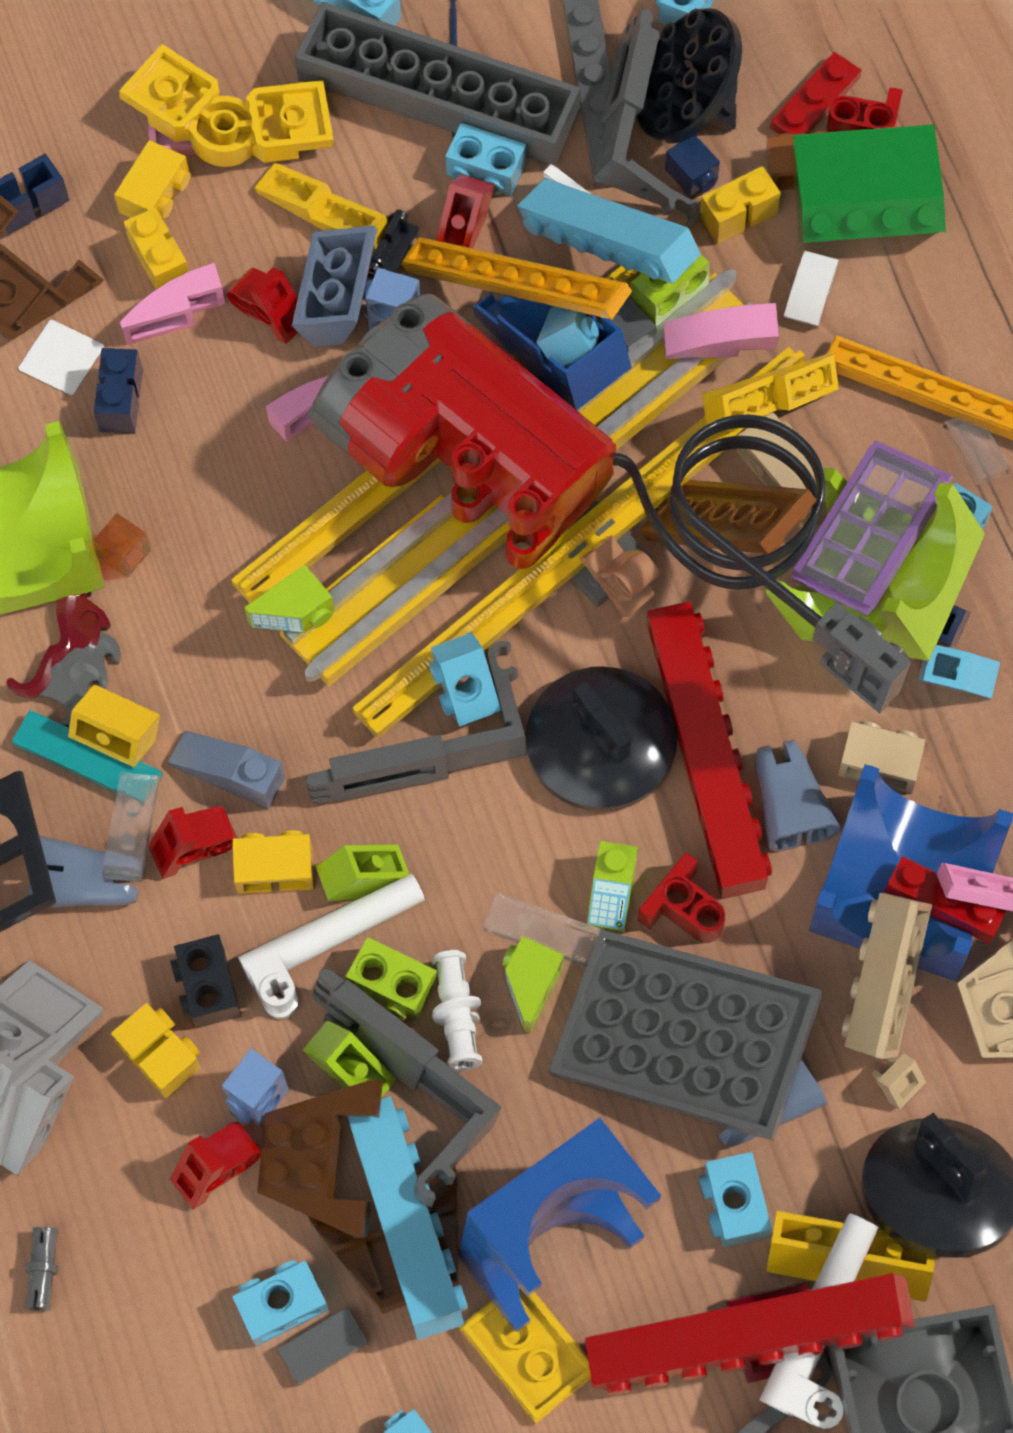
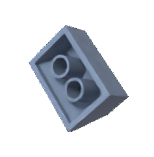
M375 226L312 233L292 327L313 347L344 344L355 328L377 233Z

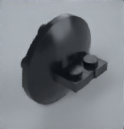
M712 8L693 9L675 23L670 22L664 26L657 42L643 109L636 115L640 127L647 135L659 142L672 144L693 137L708 124L725 134L736 129V93L738 73L742 60V39L736 23L729 16Z
M605 666L588 667L573 671L548 686L534 704L526 730L528 758L539 781L549 792L563 802L590 811L619 810L647 798L667 777L675 758L677 746L675 719L662 694L648 681L632 672Z
M933 1112L925 1118L910 1120L892 1127L883 1133L871 1146L864 1162L861 1177L863 1198L873 1219L899 1245L936 1257L969 1258L995 1247L1013 1230V1159L996 1140L983 1131L959 1121L938 1118Z

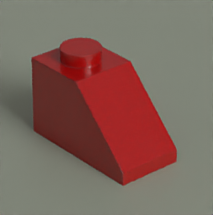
M463 174L453 180L449 185L436 241L473 249L486 220L495 185Z

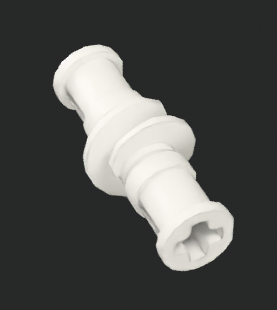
M448 950L432 957V966L437 969L439 998L442 1001L433 1010L432 1018L436 1024L444 1027L445 1039L448 1041L450 1053L447 1065L456 1072L470 1071L482 1065V1056L477 1054L475 1043V1024L480 1020V1016L476 1012H471L480 1007L481 1000L478 997L469 996V986L465 979L463 966L466 963V954L459 950Z

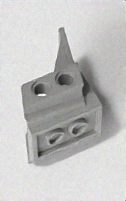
M31 960L26 962L0 985V1165L16 1175L44 1147L74 1079L73 1075L58 1066L86 1030L101 1017L104 1008Z

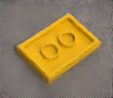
M518 1286L520 1299L526 1314L530 1318V1322L517 1333L493 1301H490L464 1322V1325L460 1326L459 1329L532 1421L537 1424L591 1379L587 1355L538 1295L534 1292L527 1297Z

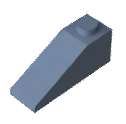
M184 731L167 762L169 766L269 810L286 778L282 762L246 746L189 731Z

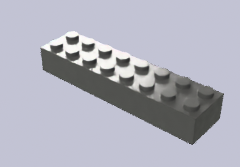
M325 2L321 3L295 56L299 81L313 82L323 80L326 90L454 133L457 132L460 123L525 143L526 157L549 165L553 164L554 166L580 112L581 87Z

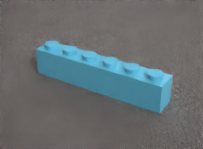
M546 178L517 205L524 218L522 221L523 225L531 234L544 236L557 244L563 243L574 247L581 253L587 252L596 255L603 261L615 262L628 270L634 269L645 273L652 279L658 278L673 284L701 255L688 227Z
M391 1096L381 1099L379 1118H347L417 1340L463 1326L464 1322L461 1311L468 1309L461 1285L453 1287L449 1274L456 1272L450 1250L448 1248L441 1251L437 1239L444 1236L437 1213L430 1215L427 1206L419 1202L414 1194V1187L418 1179L414 1167L420 1166L421 1162L415 1143L406 1144L403 1133L410 1131L404 1110L403 1108L395 1110Z

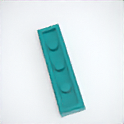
M29 710L12 739L13 746L146 807L163 776L161 770L141 761L135 767L125 764L69 738L68 727Z

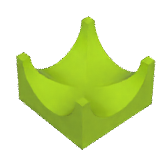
M59 421L45 424V438L32 453L13 463L0 466V615L56 601L66 596H76L105 588L78 460Z
M823 467L828 515L848 481L836 469ZM944 482L939 483L934 494L937 508L873 612L871 611L868 616H865L841 604L856 617L861 616L872 623L882 633L883 639L888 643L892 642L899 645L906 652L907 657L929 661L985 535L954 484ZM859 492L847 512L871 522L883 502ZM889 506L877 526L901 537L913 516ZM842 519L830 539L854 550L866 530ZM872 533L860 553L884 564L896 544ZM825 546L815 567L837 577L849 557ZM855 560L843 581L867 592L879 571ZM778 581L821 617L837 602L802 584L791 588L784 581ZM766 589L765 593L799 638L815 642L812 639L815 627Z

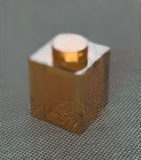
M118 513L114 515L94 539L99 558L127 578L151 551L146 533Z

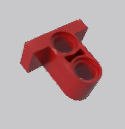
M889 87L886 103L842 95L836 97L829 105L826 124L827 132L895 127L903 89ZM838 117H845V118H848V119H847V120H842V119H840V118H838Z
M251 267L226 292L229 301L243 314L270 326L277 340L287 344L298 332L292 327L298 298L283 271L272 267L265 273Z
M222 806L185 814L183 807L167 812L148 844V848L163 879L176 875L182 865L215 857L232 850L233 839H238Z
M685 852L638 909L637 921L650 930L663 914L696 940L710 943L716 941L723 933L726 913L724 907L716 899L690 881L697 873L698 860ZM672 892H681L686 896L687 900L681 904H674L667 899V895ZM706 914L713 916L718 923L712 927H704L697 919Z
M238 1121L233 1122L205 1140L200 1135L188 1142L170 1180L194 1210L207 1201L212 1191L254 1165L260 1159L262 1151Z

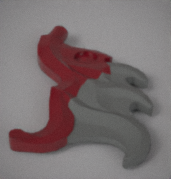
M85 593L76 596H66L57 600L56 616L61 638L57 644L48 647L34 678L28 683H19L13 678H8L6 681L7 688L20 697L33 699L41 696L63 705L67 710L68 716L61 721V724L66 727H70L72 709L88 692V687L92 683L99 682L100 687L106 689L108 679L107 670L104 665L105 656L112 655L115 664H119L121 657L120 648L116 640L110 635L101 632L111 628L108 617L102 609L88 600Z

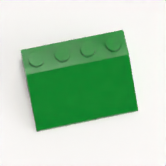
M935 124L792 135L799 242L808 243L946 232L944 192Z

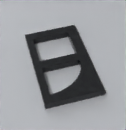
M15 771L0 779V815L7 817L13 823L18 834L0 844V866L23 854L33 894L0 910V932L56 903L22 771Z

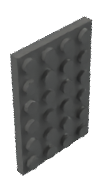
M600 929L552 1060L549 1073L556 1078L774 1141L823 994L821 989Z

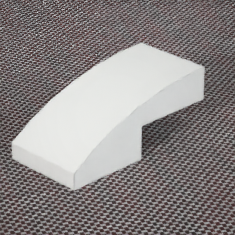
M804 251L784 312V318L815 327L819 326L839 260Z

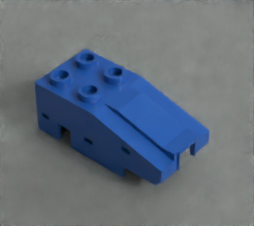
M490 292L489 295L472 307L475 317L531 374L576 410L580 409L632 368L622 329L607 318L601 317L602 326L597 322L596 316L585 314L587 317H591L598 327V342L596 347L578 361L564 368L551 356L547 359L536 343L550 308L554 306L508 295L495 302L494 295Z

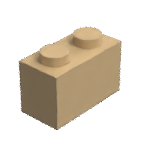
M869 721L851 722L838 776L859 781L864 764L880 769L881 778L890 788L912 794L926 740L918 738L915 733L906 730H898L896 732L884 730L878 724Z

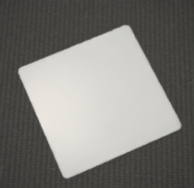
M51 319L18 369L69 395H73L101 353V348H104V344Z

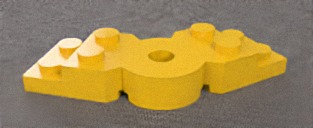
M161 44L119 90L121 100L148 117V125L174 142L190 141L194 152L203 161L219 167L236 166L247 161L252 155L264 163L299 159V151L334 147L323 80L254 88L246 97L245 102L232 96H220L218 80ZM228 128L229 130L222 131L219 129Z

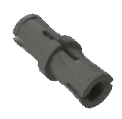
M38 1226L33 1227L31 1260L26 1263L25 1272L29 1274L25 1309L39 1311V1308H42V1311H50L53 1275H57L58 1266L54 1264L59 1230L53 1227H44V1230H42V1227Z

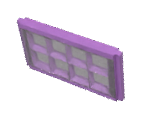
M875 441L873 445H870L816 532L807 550L795 566L791 576L792 580L868 616L871 611L873 612L937 508L934 494L939 483H950L953 479L952 475Z

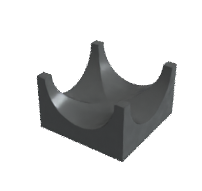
M995 1305L914 1319L915 1328L902 1330L903 1337L898 1339L878 1341L877 1336L863 1338V1345L858 1347L838 1349V1345L833 1344L825 1346L823 1349L825 1359L830 1365L840 1399L843 1403L848 1433H1013V1385Z

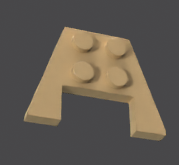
M1012 938L955 981L979 1055L982 1058H1013Z

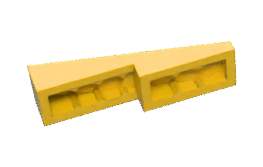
M274 163L254 187L257 194L323 231L375 226L377 233L372 256L380 240H386L385 231L389 222L384 214L331 193L328 184L285 166Z
M834 354L822 355L702 393L706 425L732 415L749 414L765 416L776 410L790 411L838 390Z

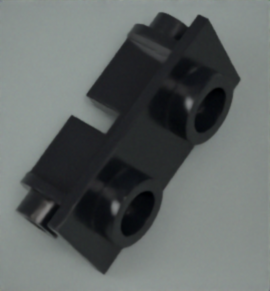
M397 209L395 213H390L386 217L389 222L385 231L386 240H380L373 256H371L367 275L370 279H374L377 268L397 273L419 230L418 226L408 223V214L403 210Z

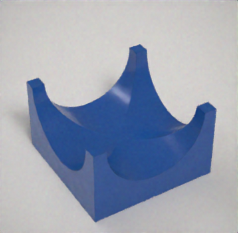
M864 764L839 844L815 906L809 931L860 949L863 939L865 937L869 938L873 923L868 922V913L872 900H878L879 893H885L884 890L902 856L936 873L942 863L993 873L1009 831L1013 813L999 809L990 816L964 817L939 812L917 804L898 794L883 781L879 768ZM930 915L918 969L957 981L968 957L973 942V934Z
M601 1118L595 1120L467 1213L458 1256L516 1333L530 1322V1318L523 1308L518 1286L528 1297L542 1285L533 1268L529 1253V1246L535 1239L557 1226L570 1223H586L602 1227L614 1233L629 1248H632L643 1240L644 1234L629 1214L617 1191L635 1198L646 1210L661 1198V1194Z

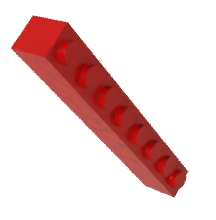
M691 601L647 610L646 626L667 703L675 719L677 740L720 898L722 900L765 890L768 876L772 875V867L768 854H761L758 841L762 840V831L758 818L752 819L748 808L749 805L753 804L748 783H741L738 771L743 770L742 759L739 749H732L729 736H733L732 723L729 714H722L719 702L724 701L720 681H713L710 668H714V660L710 646L704 647L701 635L705 634L701 613H694Z
M890 1273L585 1337L592 1387L605 1389L608 1395H620L631 1392V1385L645 1383L646 1388L668 1385L670 1377L682 1375L683 1380L707 1377V1370L720 1367L721 1372H735L745 1369V1362L759 1360L761 1365L775 1364L784 1361V1354L798 1352L799 1357L814 1356L823 1353V1346L837 1344L838 1349L854 1348L863 1345V1338L877 1336L878 1341L894 1340L903 1337L902 1330L915 1328L907 1280L903 1276Z

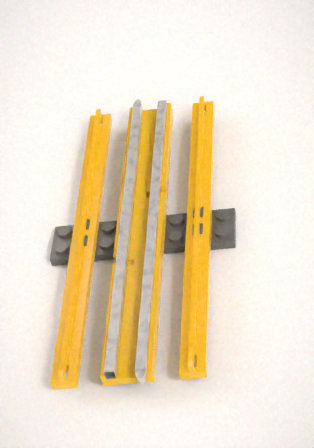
M621 265L606 278L610 279L612 277L616 281L625 282L631 289V281L642 272L634 269L628 270ZM727 270L719 275L713 273L709 277V285L656 326L657 333L628 353L632 368L577 410L616 444V450L729 358L665 359L663 324L701 312L745 306L729 291L736 281V270ZM788 347L751 378L803 362L805 354L800 350L795 353ZM512 354L509 355L520 365H522ZM705 416L639 470L654 509L670 496L678 455L686 442L698 430L706 426ZM735 428L730 431L714 434L701 442L689 456L705 444L724 437L738 436L747 428ZM723 451L712 454L697 463L683 478L681 486ZM437 458L415 479L398 487L384 486L368 471H365L232 578V585L251 603L304 564L310 568L441 460ZM630 477L600 503L595 500L533 566L519 569L352 707L353 713L379 739L442 686L441 683L436 685L429 668V663L434 662L431 647L473 632L484 651L569 579L597 608L609 599L601 585L595 580L580 558L604 538L612 535L623 551L641 550L652 559V556L627 532L646 516L632 478ZM451 493L445 498L441 495L326 588L332 596L335 612L332 613L331 618L319 628L312 627L305 633L279 630L280 636L308 665L305 670L306 680L312 682L321 678L330 687L506 542L507 534L511 529L508 524V516L493 505L475 522L463 523L452 515ZM462 497L459 499L463 503H473L476 501L472 497ZM263 578H267V580L263 582L260 586H258L255 590H251V588L255 586L258 582H260ZM387 705L389 706V708L385 710L381 715H379L376 719H373V716H375L379 711H381Z

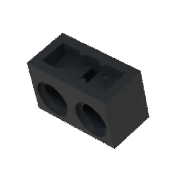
M220 934L175 945L177 958L170 960L175 982L183 981L186 994L179 996L184 1018L192 1017L197 1029L241 1017ZM197 958L209 960L208 966L201 971L191 970L190 965ZM212 993L218 996L217 1002L211 1007L199 1005V1000L206 994Z

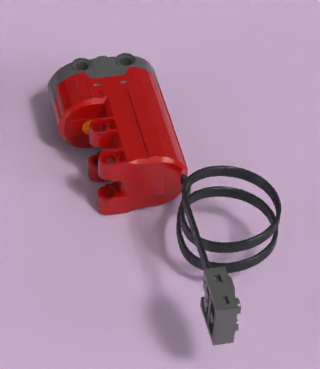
M433 294L418 295L398 305L385 321L373 327L357 347L347 353L330 373L309 409L308 418L312 420L314 427L384 486L398 487L409 483L439 458L451 468L452 478L455 481L451 491L452 515L460 522L471 523L478 520L493 505L498 507L508 516V524L511 528L506 538V559L510 565L519 569L533 566L597 499L614 474L613 466L622 467L630 474L645 514L656 535L668 551L690 572L709 584L725 589L743 590L762 585L815 627L812 639L827 651L822 656L820 665L878 713H881L901 691L911 660L908 659L906 652L899 645L892 642L888 643L882 638V633L872 623L861 616L856 617L838 602L821 617L776 580L792 568L807 550L814 536L825 496V474L818 455L800 434L779 421L749 414L732 415L713 421L698 430L686 442L675 463L669 497V512L673 526L683 542L704 560L726 569L745 570L751 575L747 577H731L707 569L685 552L672 538L660 521L651 503L638 467L627 455L616 453V444L608 435ZM735 428L760 429L773 433L793 445L810 464L816 483L806 466L791 452L776 443L758 437H724L705 444L690 456L689 454L705 439L719 432ZM730 449L756 450L780 460L796 473L806 489H809L817 500L811 506V516L803 528L790 541L774 552L769 553V555L746 556L702 520L690 507L681 487L683 478L701 460L712 454ZM462 497H472L476 501L473 503H463L459 499ZM679 510L697 532L724 554L712 550L699 541L684 524ZM520 542H524L529 544L531 547L522 550L518 549L514 545ZM791 552H793L787 559H785L783 562H781L774 568L768 571L762 569L763 567L769 566L773 563L780 561L781 559L789 555Z

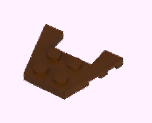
M1 195L0 235L19 212L17 208ZM0 243V334L11 342L99 286L104 279L78 259L57 287H54Z
M368 1080L265 1113L257 1193L354 1237L368 1239L371 1202L334 1199L341 1118L343 1116L379 1118L383 1082Z
M456 1166L452 1168L456 1175L453 1184H445L442 1179L437 1177L432 1178L428 1182L430 1191L435 1194V1201L432 1205L433 1210L429 1211V1214H438L444 1236L437 1239L441 1251L449 1248L456 1272L449 1274L453 1287L459 1285ZM308 1216L312 1227L382 1314L406 1305L383 1229L369 1233L368 1239L354 1238L346 1232Z

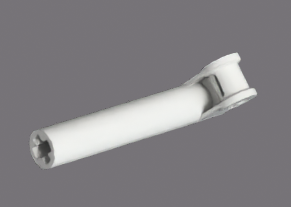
M409 874L238 956V960L250 985L257 992L266 1012L275 1019L288 1018L295 1013L299 1002L294 983L288 973L289 970L424 902V895L413 874ZM280 992L284 998L278 1000L274 995Z
M849 1213L812 1290L855 1281L878 1227L865 1219ZM798 1352L784 1354V1361L776 1363L759 1399L761 1402L791 1417L795 1416L809 1424L824 1429L837 1425L842 1419L844 1412L843 1403L839 1396L810 1381L821 1354L807 1357H799ZM816 1401H825V1405L830 1408L828 1415L820 1414L818 1416V1411L813 1408Z

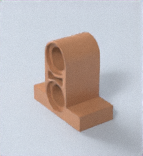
M612 535L604 538L580 558L623 617H629L656 594L649 585L659 576V570L655 563L641 550L623 551Z

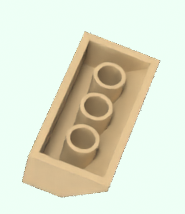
M879 893L878 900H872L868 913V922L873 923L869 938L865 937L863 939L859 953V960L864 961L861 976H855L850 997L855 999L852 1015H846L842 1027V1037H846L844 1047L881 1059L898 1057L932 904L885 893Z

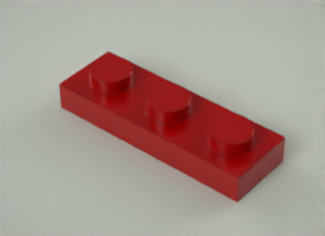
M834 51L773 117L770 122V129L778 134H810L828 114L831 101L836 97L844 96L861 78L862 70Z
M904 856L901 857L884 890L885 893L932 904L931 916L971 933L973 937L989 945L1007 911L946 898L936 872Z

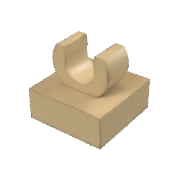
M905 1053L898 1059L896 1057L887 1058L886 1060L890 1068L884 1074L877 1070L872 1073L877 1084L882 1088L888 1102L899 1110L926 1083L916 1061Z

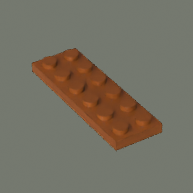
M688 480L681 486L683 494L694 512L742 552L767 555L777 550L783 544L785 535L807 517L808 510L817 501L809 489L699 480ZM668 498L656 513L672 538L678 544L686 545L673 526ZM679 510V514L689 531L707 547L718 549L697 532ZM648 520L639 531L647 541L661 542Z

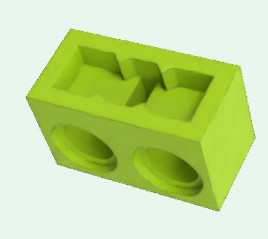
M701 254L673 284L658 278L652 279L645 273H641L631 281V299L658 326L709 285L710 262Z
M369 937L366 938L346 975V981L349 980L373 1000L386 1006L385 1009L398 1019L405 1020L406 1017H409L417 1021L438 981L435 969ZM377 967L383 971V974L375 981L366 980L363 977V973L368 968ZM404 984H412L418 989L416 994L409 998L399 996L397 990Z

